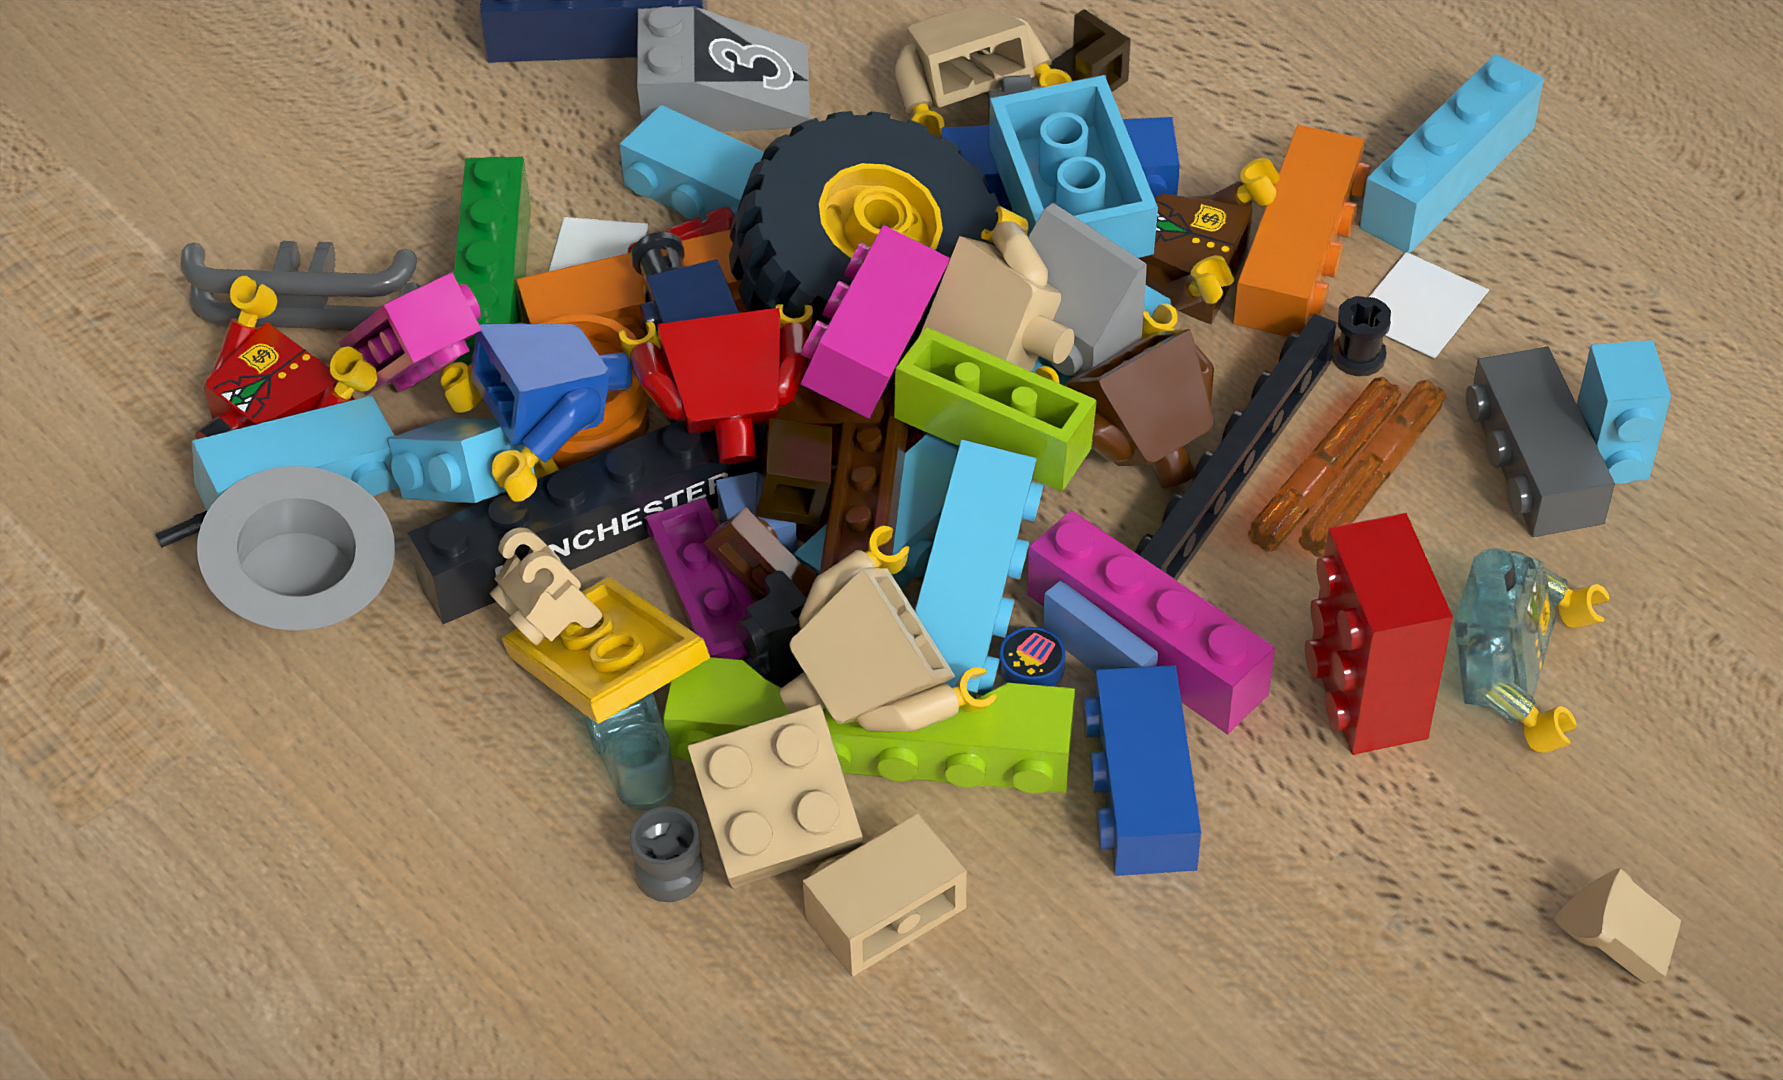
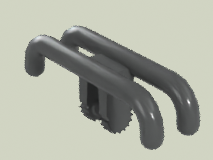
M296 241L280 242L273 270L209 268L204 264V248L194 242L184 246L181 252L180 270L188 283L191 284L190 304L196 314L204 320L224 326H229L231 319H238L241 309L237 308L232 302L214 299L213 294L230 293L232 284L240 276H248L256 281L257 288L255 294L261 284L268 286L276 294V309L269 316L258 318L255 324L258 327L268 322L273 327L353 330L381 306L327 305L329 296L378 297L388 295L401 288L399 298L421 287L418 283H407L411 279L417 265L415 253L408 249L396 252L391 266L378 273L335 272L336 253L332 242L317 243L308 272L298 271L300 252Z

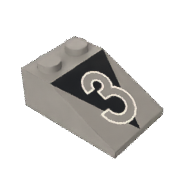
M694 6L638 9L637 87L641 123L660 105L717 131L785 129L810 120L807 43Z

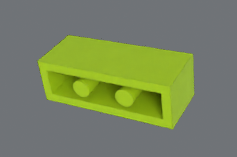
M929 327L925 328L896 367L894 418L957 446H960L961 440L1037 458L1032 479L1063 492L1092 448L1096 399Z

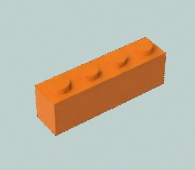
M1297 124L1279 171V181L1274 185L1277 190L1273 202L1266 206L1238 280L1234 314L1235 325L1288 337L1292 332L1300 334L1314 313L1323 316L1329 293V284L1323 282L1326 276L1336 278L1344 246L1338 240L1340 236L1349 238L1352 233L1357 213V203H1352L1353 197L1364 198L1366 181L1371 172V165L1362 163L1365 139Z
M730 230L681 241L685 252L683 259L684 267L717 259L739 313L749 312L738 293L741 280H736L731 272L729 253L733 243L729 238ZM661 249L662 255L666 256V250ZM630 253L516 279L524 324H540L561 315L593 314L615 320L633 332L637 340L646 336L640 313V304L645 303L643 297L645 281L643 276L638 274L633 268Z

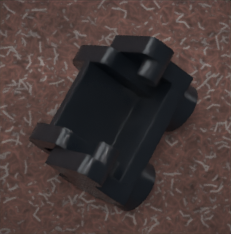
M779 570L768 575L765 579L766 597L746 607V617L738 620L735 623V627L741 643L750 654V657L743 661L763 678L782 688L804 672L790 649V642L801 630L799 616L807 598L787 574Z

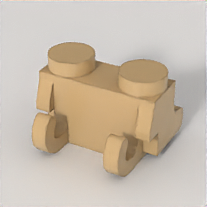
M520 527L512 529L504 535L500 541L499 552L507 560L499 575L494 578L498 585L490 592V595L510 615L509 619L531 642L537 646L545 637L552 641L572 622H578L585 628H591L602 618L601 611L579 590L581 586L580 581L566 568L556 553L533 531ZM525 544L529 546L530 550L528 555L521 560L515 554V550L519 545Z

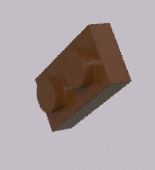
M746 507L718 526L704 541V544L759 600L766 597V577L775 571L781 570L785 572L806 598L809 595L814 580L819 576L812 568L800 563L778 540L774 529L763 519L755 517Z

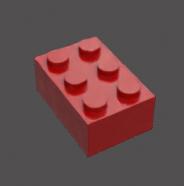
M1407 512L1328 528L1324 557H1319L1316 563L1320 589L1318 599L1312 600L1310 605L1311 619L1314 627L1313 637L1305 642V658L1308 670L1313 679H1322L1327 691L1325 703L1329 722L1334 731H1343L1352 755L1429 739L1453 615Z

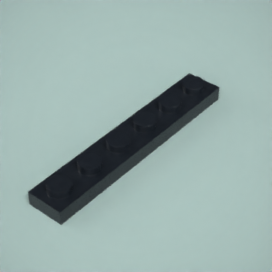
M1314 313L1300 334L1292 332L1288 336L1281 350L1279 363L1272 372L1265 370L1259 376L1252 391L1249 405L1243 412L1240 410L1233 412L1225 426L1220 445L1215 452L1207 450L1201 456L1195 468L1191 485L1185 493L1178 491L1172 496L1165 509L1162 525L1154 536L1148 533L1141 539L1135 550L1136 554L1176 581L1179 579L1331 364L1337 322Z

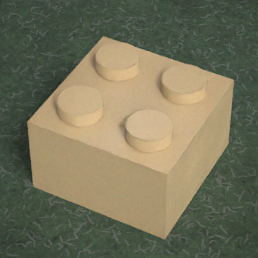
M821 704L687 746L732 889L835 857L863 846V836Z

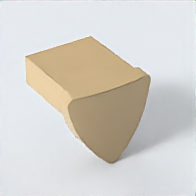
M1617 868L1583 888L1556 914L1554 920L1560 928L1584 945L1599 947L1638 979L1647 984L1666 977L1681 919L1632 882V877L1624 870Z

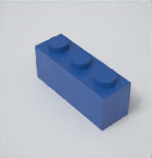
M1176 665L1096 670L1094 697L1083 698V721L1086 738L1097 737L1099 752H1090V776L1093 793H1105L1106 808L1097 809V831L1100 850L1112 849L1115 876L1197 871L1201 826Z

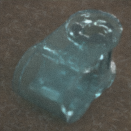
M653 692L599 724L583 713L597 754L602 756L617 796L622 803L638 810L655 809L665 804L673 796L676 783L669 736L661 721Z

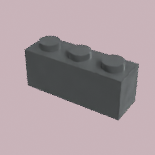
M1549 346L1479 358L1473 385L1468 386L1466 390L1467 408L1471 419L1474 422L1480 421L1487 436V451L1492 465L1495 468L1501 467L1508 482L1509 502L1514 513L1523 515L1533 538L1604 525L1615 482Z

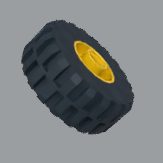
M853 111L832 113L827 115L826 120L820 122L817 118L810 119L792 127L790 135L786 134L777 137L764 150L761 161L755 163L730 230L729 238L733 243L729 253L731 272L736 280H741L738 293L749 312L776 308V305L783 304L785 316L800 318L804 316L805 305H810L813 309L812 328L817 320L829 325L832 319L822 314L839 280L851 285L853 280L845 277L844 274L860 242L871 247L882 226L885 225L949 258L953 254L959 236L995 246V244L982 239L981 234L984 229L993 231L998 223V213L995 210L1000 204L995 193L989 194L986 188L988 184L986 177L974 162L969 164L961 156L959 147L945 137L941 140L927 132L928 127L912 120L905 123L891 119V114L874 111L867 113V115H853ZM945 271L900 359L904 358L919 338Z

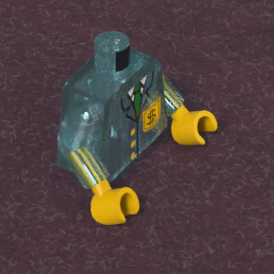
M1499 548L1487 549L1480 552L1473 559L1455 620L1464 704L1491 706L1512 724L1515 725L1522 722L1527 743L1535 752L1548 753L1570 745V740L1564 733L1576 728V721L1572 713L1563 706L1542 713L1534 707L1536 701L1534 694L1556 620L1555 606L1558 605L1560 616L1568 627H1585L1605 621L1602 616L1594 612L1592 606L1608 602L1609 594L1599 584L1571 590L1567 588L1568 582L1566 579L1545 568L1542 561L1517 551H1506Z

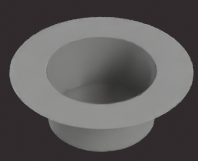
M288 466L272 468L250 475L222 493L212 504L201 524L198 535L197 554L200 570L207 585L215 596L230 610L249 621L270 628L310 630L336 624L353 616L378 595L392 570L395 542L392 527L386 513L376 499L360 485L342 475L324 469Z

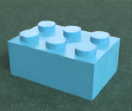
M1105 75L990 98L989 147L1013 213L1026 218L1028 221V237L1043 210L1051 203H1055L1135 257L1139 258L1154 254L1158 207Z

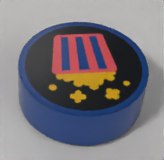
M1026 627L1012 632L1004 639L1000 647V672L1006 683L1054 687L1064 675L1065 647L1060 638L1051 631L1039 627Z

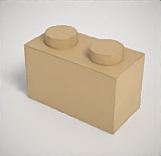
M919 813L898 825L891 824L881 828L866 844L841 859L832 858L823 862L812 872L810 877L803 880L805 919L851 977L966 909L967 870Z

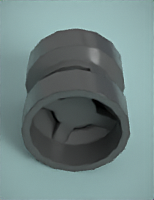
M675 807L652 809L640 816L633 825L630 835L631 849L635 860V876L639 888L646 896L659 902H675L687 898L696 892L702 883L704 873L703 858L700 852V833L696 821L689 813Z

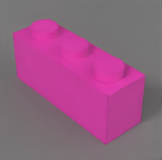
M885 225L882 226L871 247L860 242L844 274L845 277L853 280L851 285L839 280L822 314L832 319L831 322L827 325L817 320L800 355L811 361L800 384L870 419L951 258Z

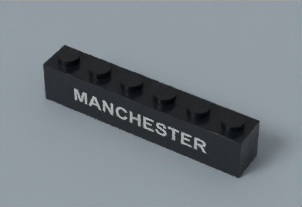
M681 420L538 478L534 493L523 501L515 502L511 500L507 492H504L407 532L418 582L441 622L445 624L496 602L490 595V592L498 585L494 578L499 575L507 560L499 552V545L504 535L512 529L521 527L533 531L556 553L566 568L571 571L649 538L646 524L647 515L706 498L711 511L719 508L716 480L757 472V461L768 423L753 425L758 457L750 461L733 464L720 463L715 431L688 433L684 420ZM525 544L519 545L515 550V554L523 560L528 555L530 548Z

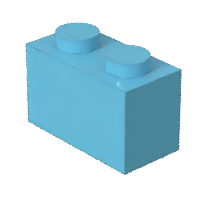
M1653 340L1590 345L1577 406L1615 483L1622 484L1632 481L1649 480L1669 408L1671 394Z
M445 418L388 438L393 458L391 463L392 474L397 485L400 487L402 499L477 503L506 492L504 487H499L492 474V462L503 451L516 450L520 452L526 446L525 444L512 445L498 421L490 418Z

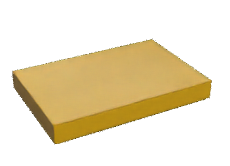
M607 577L582 591L602 613V618L593 627L585 628L578 622H572L552 641L545 637L537 646L518 628L502 638L507 654L513 661L597 724L710 659L703 638L611 577Z

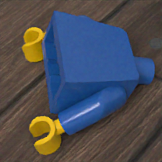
M572 324L479 325L481 331L476 333L474 354L471 356L473 362L469 366L462 362L450 364L443 369L441 374V384L445 390L444 395L455 412L463 413L471 410L483 397L511 444L526 445L520 452L516 450L503 451L492 462V474L500 488H505L511 500L515 502L523 501L530 497L537 487V479L531 468L540 459L546 463L572 436L581 430L597 427L603 421L607 392L629 389L632 383V366L625 352L598 355L581 328Z

